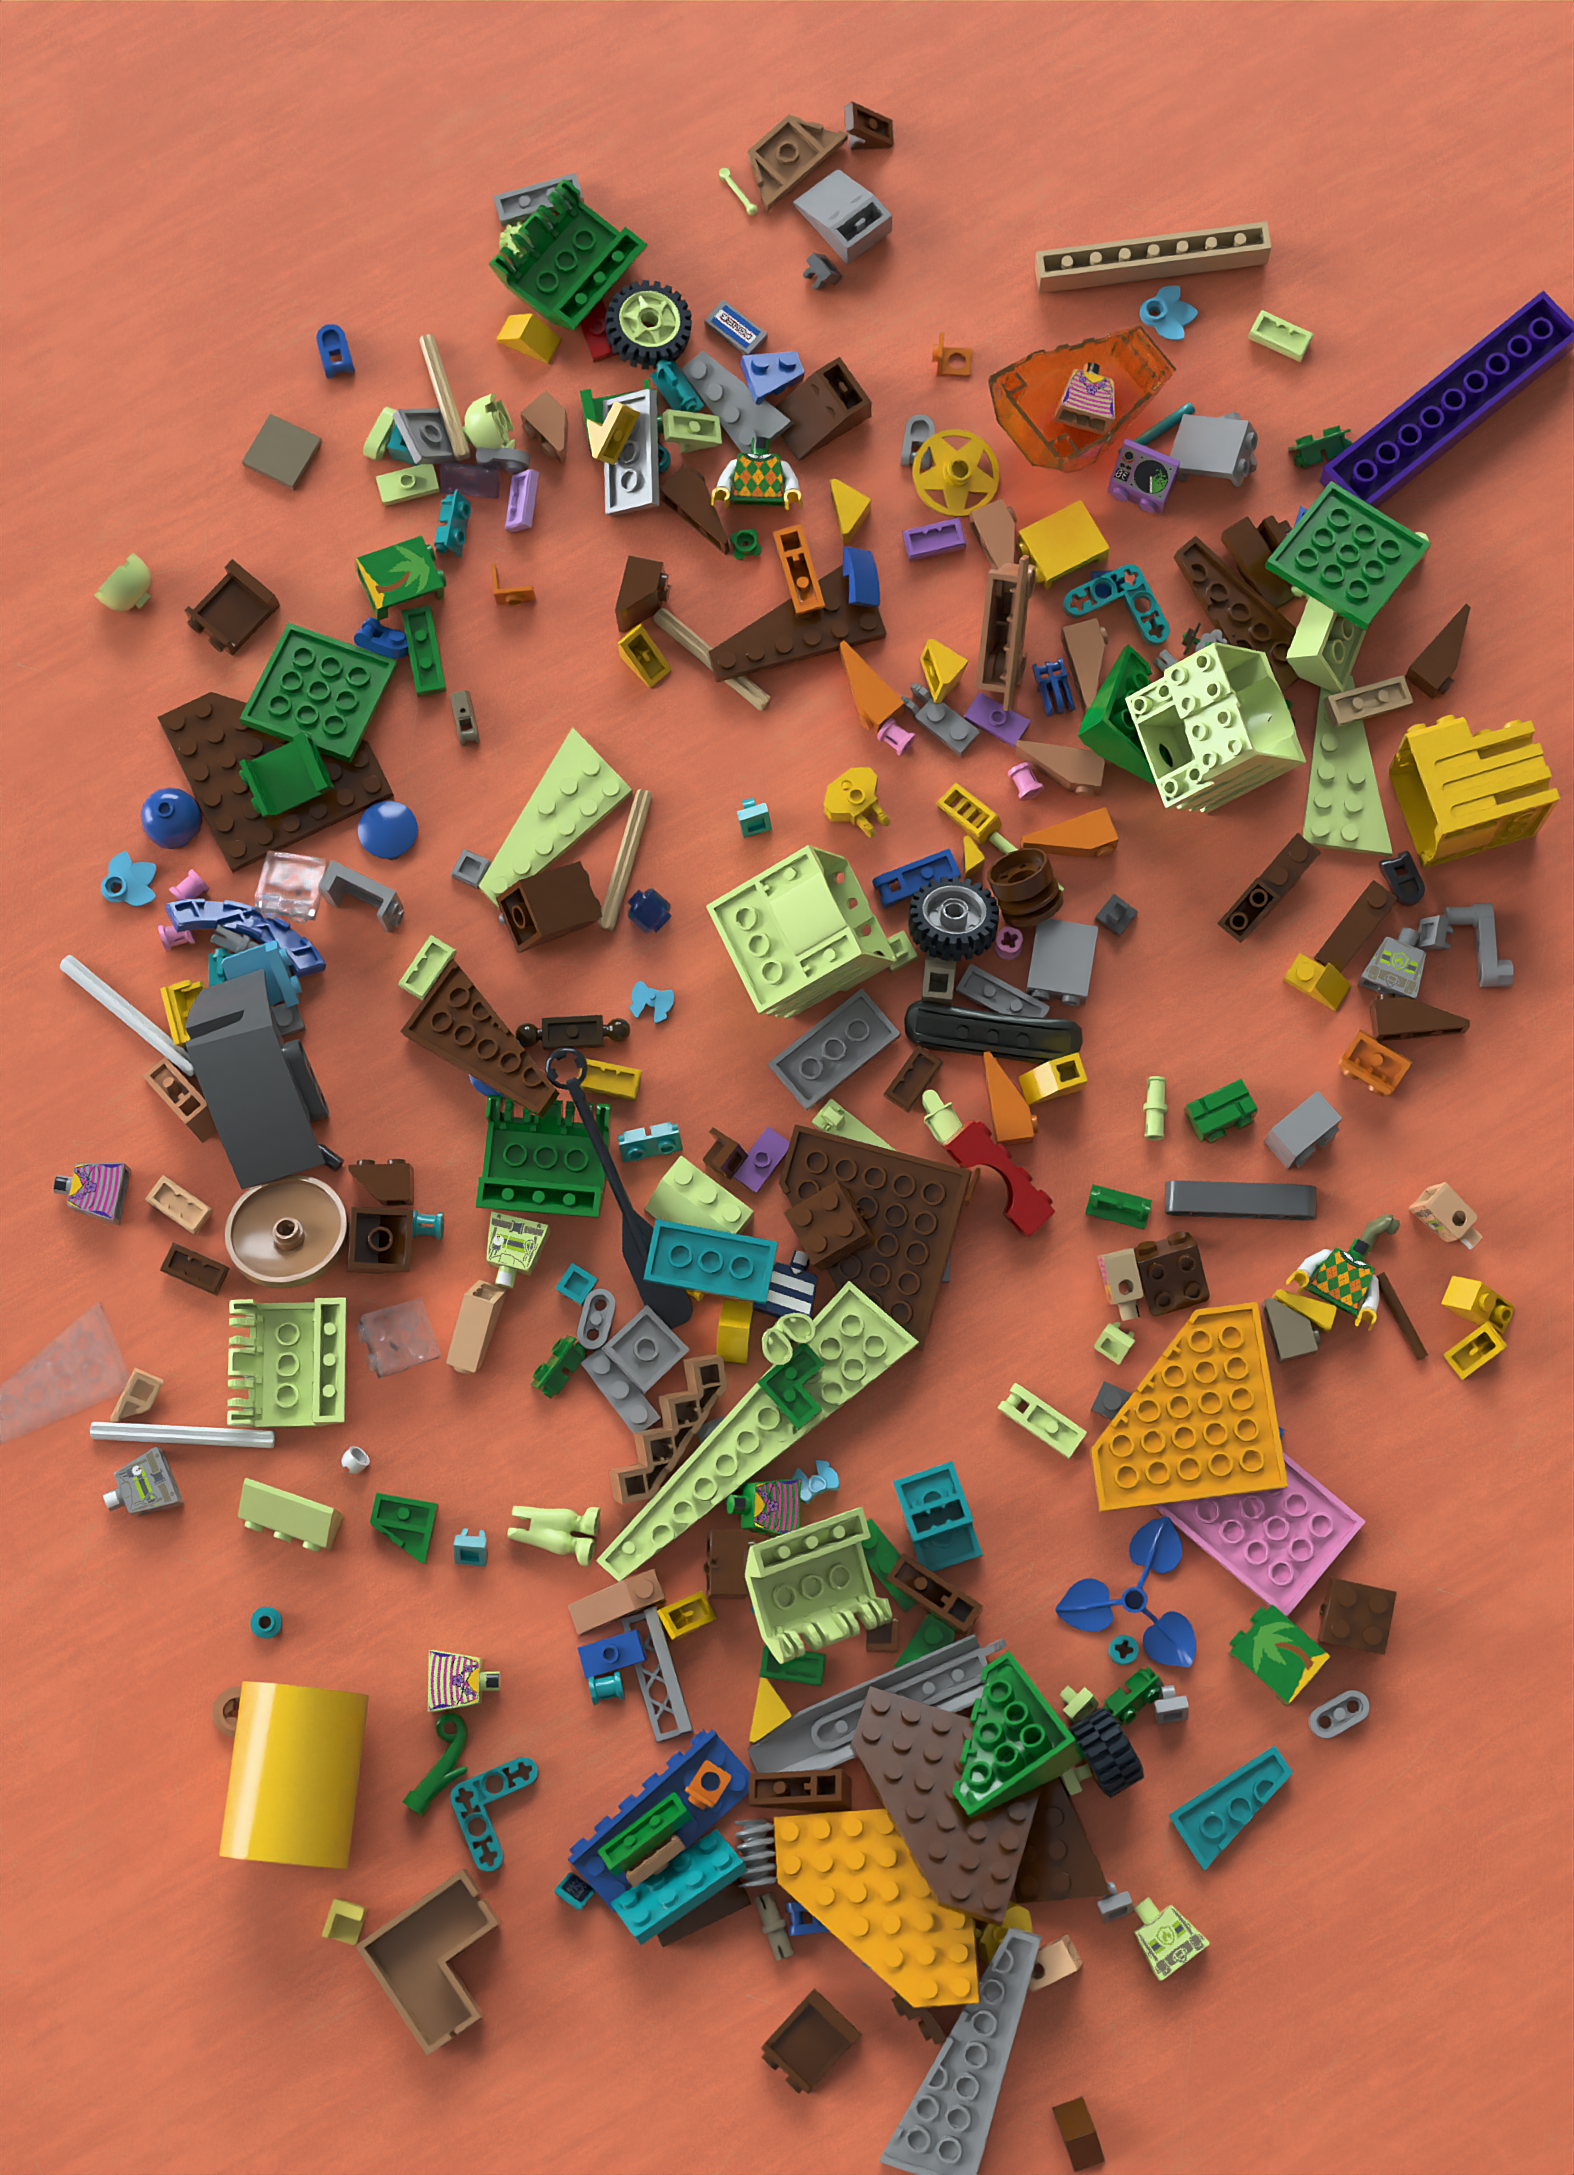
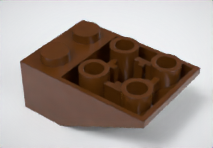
M840 357L815 371L774 407L794 423L780 436L798 461L872 417L871 400Z

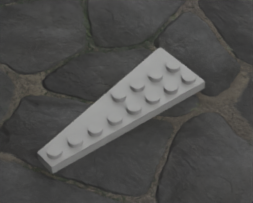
M1010 1927L979 1982L980 2004H967L882 2153L881 2163L917 2175L978 2174L1042 1936Z

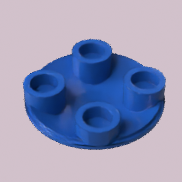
M382 801L372 805L364 812L358 825V835L363 847L370 854L380 858H387L388 860H396L407 852L414 844L418 833V824L412 811L405 805L395 801Z

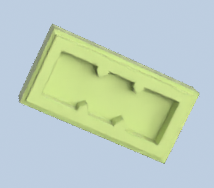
M1261 310L1248 335V339L1301 362L1314 334Z
M421 464L376 476L384 507L440 492L433 464Z
M430 935L399 981L398 986L423 1001L455 957L457 951Z

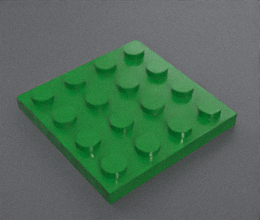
M1331 481L1270 556L1265 568L1366 631L1427 553L1431 543Z
M288 622L239 718L240 723L289 742L294 741L293 736L301 732L309 733L312 735L320 753L351 763L398 667L397 660Z

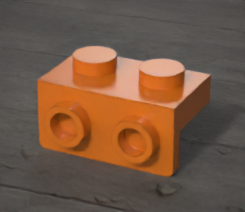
M1361 1029L1338 1062V1065L1343 1067L1341 1071L1346 1076L1357 1080L1359 1077L1369 1084L1367 1086L1369 1090L1381 1097L1384 1094L1389 1097L1392 1095L1412 1064V1061Z

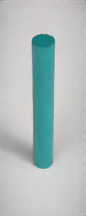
M1188 402L1132 441L1146 446L1180 423L1183 414H1193L1195 412L1193 405Z

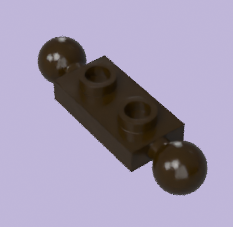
M602 1015L542 1018V1028H537L531 1023L521 1024L516 1030L515 1037L524 1047L534 1046L538 1040H542L543 1050H556L563 1047L575 1049L604 1047V1037H609L614 1042L625 1041L630 1035V1025L622 1018L612 1019L608 1025H603Z

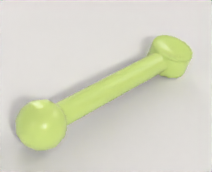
M727 168L721 169L719 171L720 179L727 181L747 207V213L752 216L755 215L758 211L757 206L749 202L731 179L730 170Z

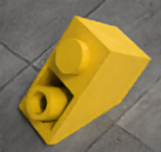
M1078 1052L1048 1061L1018 1077L1025 1101L1029 1106L1086 1089L1088 1082Z
M1452 1276L1441 1303L1457 1316L1480 1326L1489 1321L1496 1332L1503 1335L1508 1323L1512 1319V1313L1515 1308L1513 1304L1483 1282Z

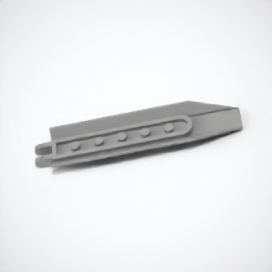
M974 1633L799 1711L748 1749L757 1772L827 1770L854 1758L855 1756L850 1746L870 1686L951 1713L973 1705L976 1698H982L985 1683H982L980 1680L983 1668L988 1665L985 1656L998 1652L1007 1646L1005 1639H999L981 1648Z

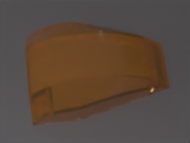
M1142 326L1108 333L1106 337L1096 340L1094 337L1084 339L1082 343L1069 346L1064 344L1057 346L1055 350L1047 352L1044 349L1035 351L991 375L988 379L997 422L1031 465L1061 473H1070L1095 463L1153 400L1173 376L1176 368ZM1089 362L1100 365V376L1111 378L1114 381L1115 419L1105 435L1053 421L1054 414L1073 370L1079 369L1083 371L1084 365Z

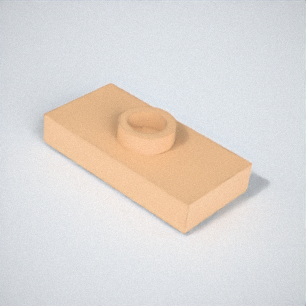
M162 1175L145 1198L148 1203L194 1235L198 1233L213 1212L210 1207L164 1175Z

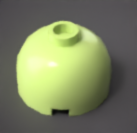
M495 393L474 401L467 409L465 426L462 428L466 441L468 443L472 442L476 449L480 447L488 449H514L515 439L510 440L508 430L514 431L510 416L501 400L495 402L494 398L497 396Z
M132 553L126 559L127 562L123 566H119L94 595L110 609L128 611L134 606L140 609L151 597L147 593L152 585L151 572L135 553Z

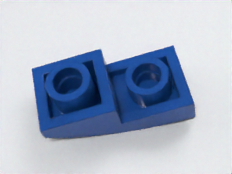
M844 547L843 577L849 578V604L871 608L880 606L879 579L872 552Z

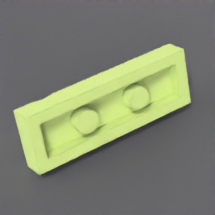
M830 1099L812 1120V1125L820 1131L896 1151L833 1099Z

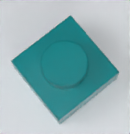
M572 1263L555 1289L575 1303L583 1306L586 1296L593 1291L599 1280Z

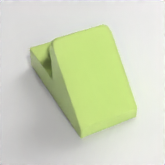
M667 409L662 414L665 441L679 443L680 453H688L722 444L719 416Z

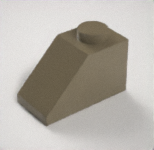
M1267 1298L1262 1302L1261 1305L1278 1363L1314 1355L1318 1351L1317 1345H1321L1319 1332L1316 1327L1311 1326L1309 1319L1273 1298Z

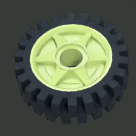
M643 280L641 285L636 281L631 283L630 288L627 285L621 288L620 293L617 292L614 295L607 310L605 335H607L608 345H612V351L615 355L620 353V360L626 362L627 359L630 360V366L635 368L637 364H642V369L648 370L649 365H653V369H658L656 364L660 360H666L667 362L676 361L686 349L690 338L692 315L691 311L687 310L688 304L686 300L681 301V294L678 291L672 293V287L667 284L664 288H661V282L655 281L654 285H650L649 280ZM648 322L653 324L654 327H646L642 323Z

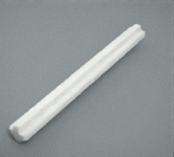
M68 955L61 961L60 969L184 1073L190 1077L196 1074L188 1051L182 1047L175 1046L170 1036L75 957Z
M93 1422L90 1427V1437L98 1440L273 1448L275 1445V1433L269 1430Z

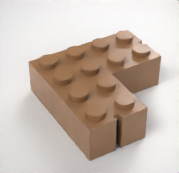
M467 1869L459 1871L355 1946L427 2056L433 2054L454 2039L456 2036L453 2030L456 2034H460L485 2016L450 1963V1960L501 1925L502 1921L487 1899L479 1900L478 1897L483 1893Z

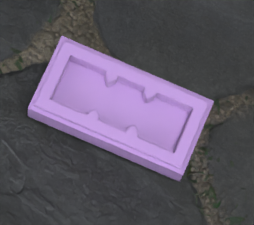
M529 469L512 476L505 530L514 533L532 526L539 472Z

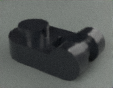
M1407 850L1399 853L1397 858L1392 860L1386 858L1378 862L1379 869L1386 879L1392 894L1398 897V903L1404 906H1413L1420 902L1425 892V886ZM1403 868L1406 874L1398 877L1395 871Z

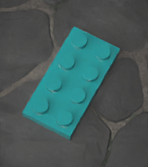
M656 1219L644 1281L766 1304L778 1242Z
M716 1829L683 1853L677 1855L661 1873L657 1875L651 1874L635 1888L632 1887L625 1891L618 1898L610 1902V1904L641 1946L746 1873L748 1869Z

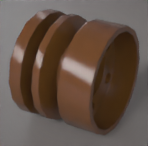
M1022 848L1012 851L994 862L987 872L988 882L993 894L998 898V906L1002 910V916L1008 925L1028 927L1039 924L1051 918L1060 910L1064 903L1058 881L1053 877V869L1049 858L1041 849Z

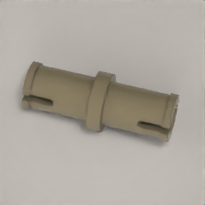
M773 1892L755 1897L753 1900L756 1903L763 1923L761 1930L763 1934H767L775 1961L795 1954L784 1928L787 1925L785 1918L781 1919Z

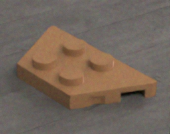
M788 115L747 151L748 159L765 209L769 211L848 140L847 134L840 130L839 133L825 130L821 124L805 122L802 118Z

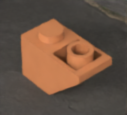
M546 390L520 412L523 423L521 427L531 439L536 437L542 443L541 448L551 459L556 457L563 463L566 461L567 414L566 410Z

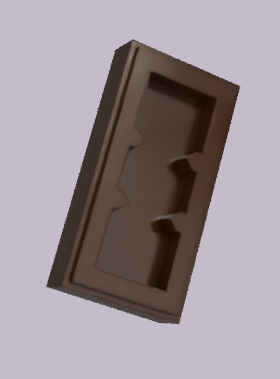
M918 1045L885 1091L884 1097L909 1113L942 1067L943 1061Z
M174 1242L160 1268L161 1272L215 1296L218 1295L230 1270L228 1266Z

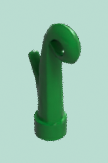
M446 1713L437 1720L435 1724L437 1735L442 1740L452 1743L413 1791L410 1790L402 1803L422 1817L431 1806L430 1803L437 1794L453 1780L468 1771V1768L465 1766L452 1770L459 1760L467 1740V1726L463 1718L458 1714ZM448 1722L454 1723L456 1725V1733H446L444 1725Z

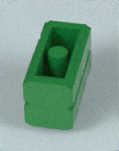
M1239 1079L1187 1104L1184 1111L1199 1141L1202 1142L1209 1139L1210 1143H1213L1227 1135L1225 1130L1236 1126L1240 1130L1254 1122L1252 1117L1256 1116L1258 1109L1243 1080Z

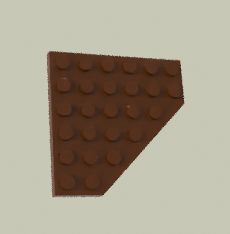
M209 692L157 717L232 873L394 796L368 741L362 740L351 763L319 752L335 789L273 818L263 817L253 807L251 798L254 795L250 786L246 787L240 777L239 771L242 768L239 761L243 759L252 761L290 743L289 741L242 725L239 718L247 703L214 692Z
M795 1124L779 1180V1185L792 1207L838 1181L846 1187L855 1205L860 1206L864 1212L865 1217L863 1219L874 1237L873 1241L826 1268L835 1283V1287L839 1292L850 1281L919 1342V1345L914 1348L915 1350L923 1351L972 1172Z
M870 1686L850 1746L854 1756L862 1764L869 1783L877 1797H880L888 1811L889 1819L899 1837H902L910 1851L909 1855L921 1876L927 1881L937 1905L1001 1927L1042 1785L970 1818L953 1794L955 1780L961 1781L965 1765L960 1763L965 1739H972L975 1724L969 1718Z

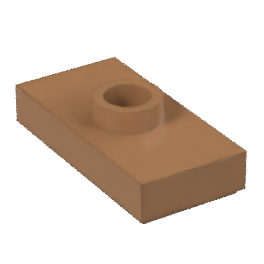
M674 1832L623 1872L627 1880L635 1888L651 1874L657 1875L665 1870L669 1865L668 1861L686 1847L677 1833Z

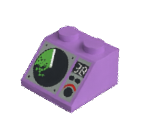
M1125 439L1109 481L1108 493H1111L1119 501L1135 503L1148 513L1156 512L1162 514L1175 486L1180 461Z

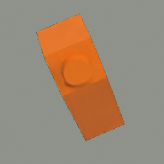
M802 524L774 531L776 548L796 614L800 615L824 608L825 603Z
M843 640L840 643V656L859 715L858 720L868 731L873 729L878 735L882 726L890 718L896 720L904 713L905 702Z
M1106 807L1022 836L1020 848H1037L1043 850L1046 854L1085 858L1097 855V858H1102L1114 852L1119 838Z
M984 1052L982 1060L996 1145L1002 1144L1005 1147L1033 1143L1034 1133H1038L1036 1115L1030 1114L1029 1105L992 1054Z

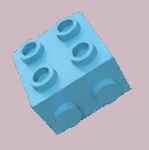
M277 939L222 960V968L227 980L264 968L270 1005L285 1001L287 1007L299 1003V993L303 992L297 975H291L288 968L289 965H292L286 948L281 949Z

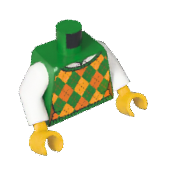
M752 437L751 453H739L737 459L730 461L719 477L717 487L713 490L711 499L712 506H714L716 500L724 501V508H728L729 500L731 505L785 506L786 510H789L790 503L797 502L799 508H803L802 495L799 491L796 475L789 463L781 461L779 454H768L769 438Z
M1355 1238L1348 1252L1338 1247L1333 1251L1323 1249L1306 1258L1301 1266L1287 1279V1285L1291 1281H1296L1299 1284L1300 1288L1297 1293H1301L1305 1289L1351 1316H1357L1355 1320L1356 1326L1359 1325L1361 1320H1365L1370 1325L1368 1330L1371 1331L1377 1320L1376 1311L1380 1301L1379 1281L1373 1274L1375 1268L1364 1262L1372 1248L1364 1241Z

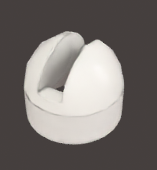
M351 1446L342 1458V1467L347 1466L350 1469L348 1473L357 1474L365 1469L370 1460L361 1448Z

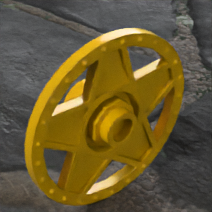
M960 429L938 432L922 444L914 459L912 471L915 488L924 503L942 515L949 517L969 516L970 512L987 505L996 493L999 483V465L996 456L990 446L974 433ZM960 437L970 441L956 451L943 438ZM927 448H929L935 466L920 474L921 459ZM983 451L991 464L992 477L977 467ZM926 491H943L947 508L936 503ZM969 492L987 494L979 504L964 509Z

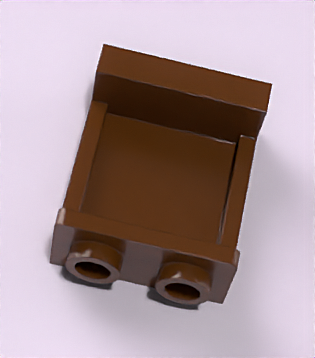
M232 559L224 567L227 575L194 609L188 606L184 610L189 618L187 623L198 634L204 632L210 637L208 641L219 652L225 650L231 656L280 606L275 594Z
M814 1988L761 2046V2049L765 2052L762 2058L775 2071L778 2067L782 2068L789 2075L785 2081L796 2092L800 2094L804 2090L809 2094L851 2045L859 2039L862 2033Z

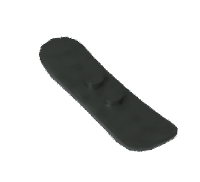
M916 1001L909 1005L904 1018L905 1034L910 1041L917 1046L919 1045L934 1051L983 1056L984 1052H990L996 1058L1042 1065L1054 1059L1079 1053L1083 1044L1082 1028L1076 1022L1067 1019L993 1013L930 1001Z

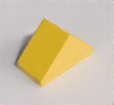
M533 314L509 315L496 340L500 344L549 365L561 342V337Z
M838 479L830 480V491L842 542L845 545L850 543L871 512V499Z
M641 624L636 626L617 643L620 658L649 688L672 670Z
M928 639L920 661L935 704L941 703L960 682L968 660L935 639Z
M723 1300L718 1325L716 1355L723 1356V1362L747 1365L754 1311L753 1303Z
M1487 1321L1443 1354V1356L1463 1380L1500 1353L1507 1345L1489 1321Z
M703 1591L657 1611L674 1642L717 1619Z
M760 1677L749 1739L751 1743H757L792 1717L767 1678Z

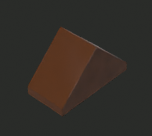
M1083 2096L1052 2107L1074 2172L1104 2162L1105 2158L1097 2132Z

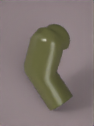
M1384 1214L1367 1224L1360 1240L1373 1248L1381 1233L1386 1231L1390 1235L1395 1234L1400 1227V1222L1394 1219L1393 1215Z

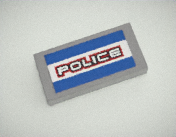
M724 300L704 320L707 327L744 355H752L767 339L765 331Z

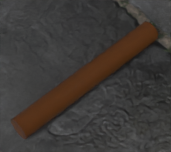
M1385 1272L1377 1275L1379 1289L1417 1361L1427 1357L1428 1353Z

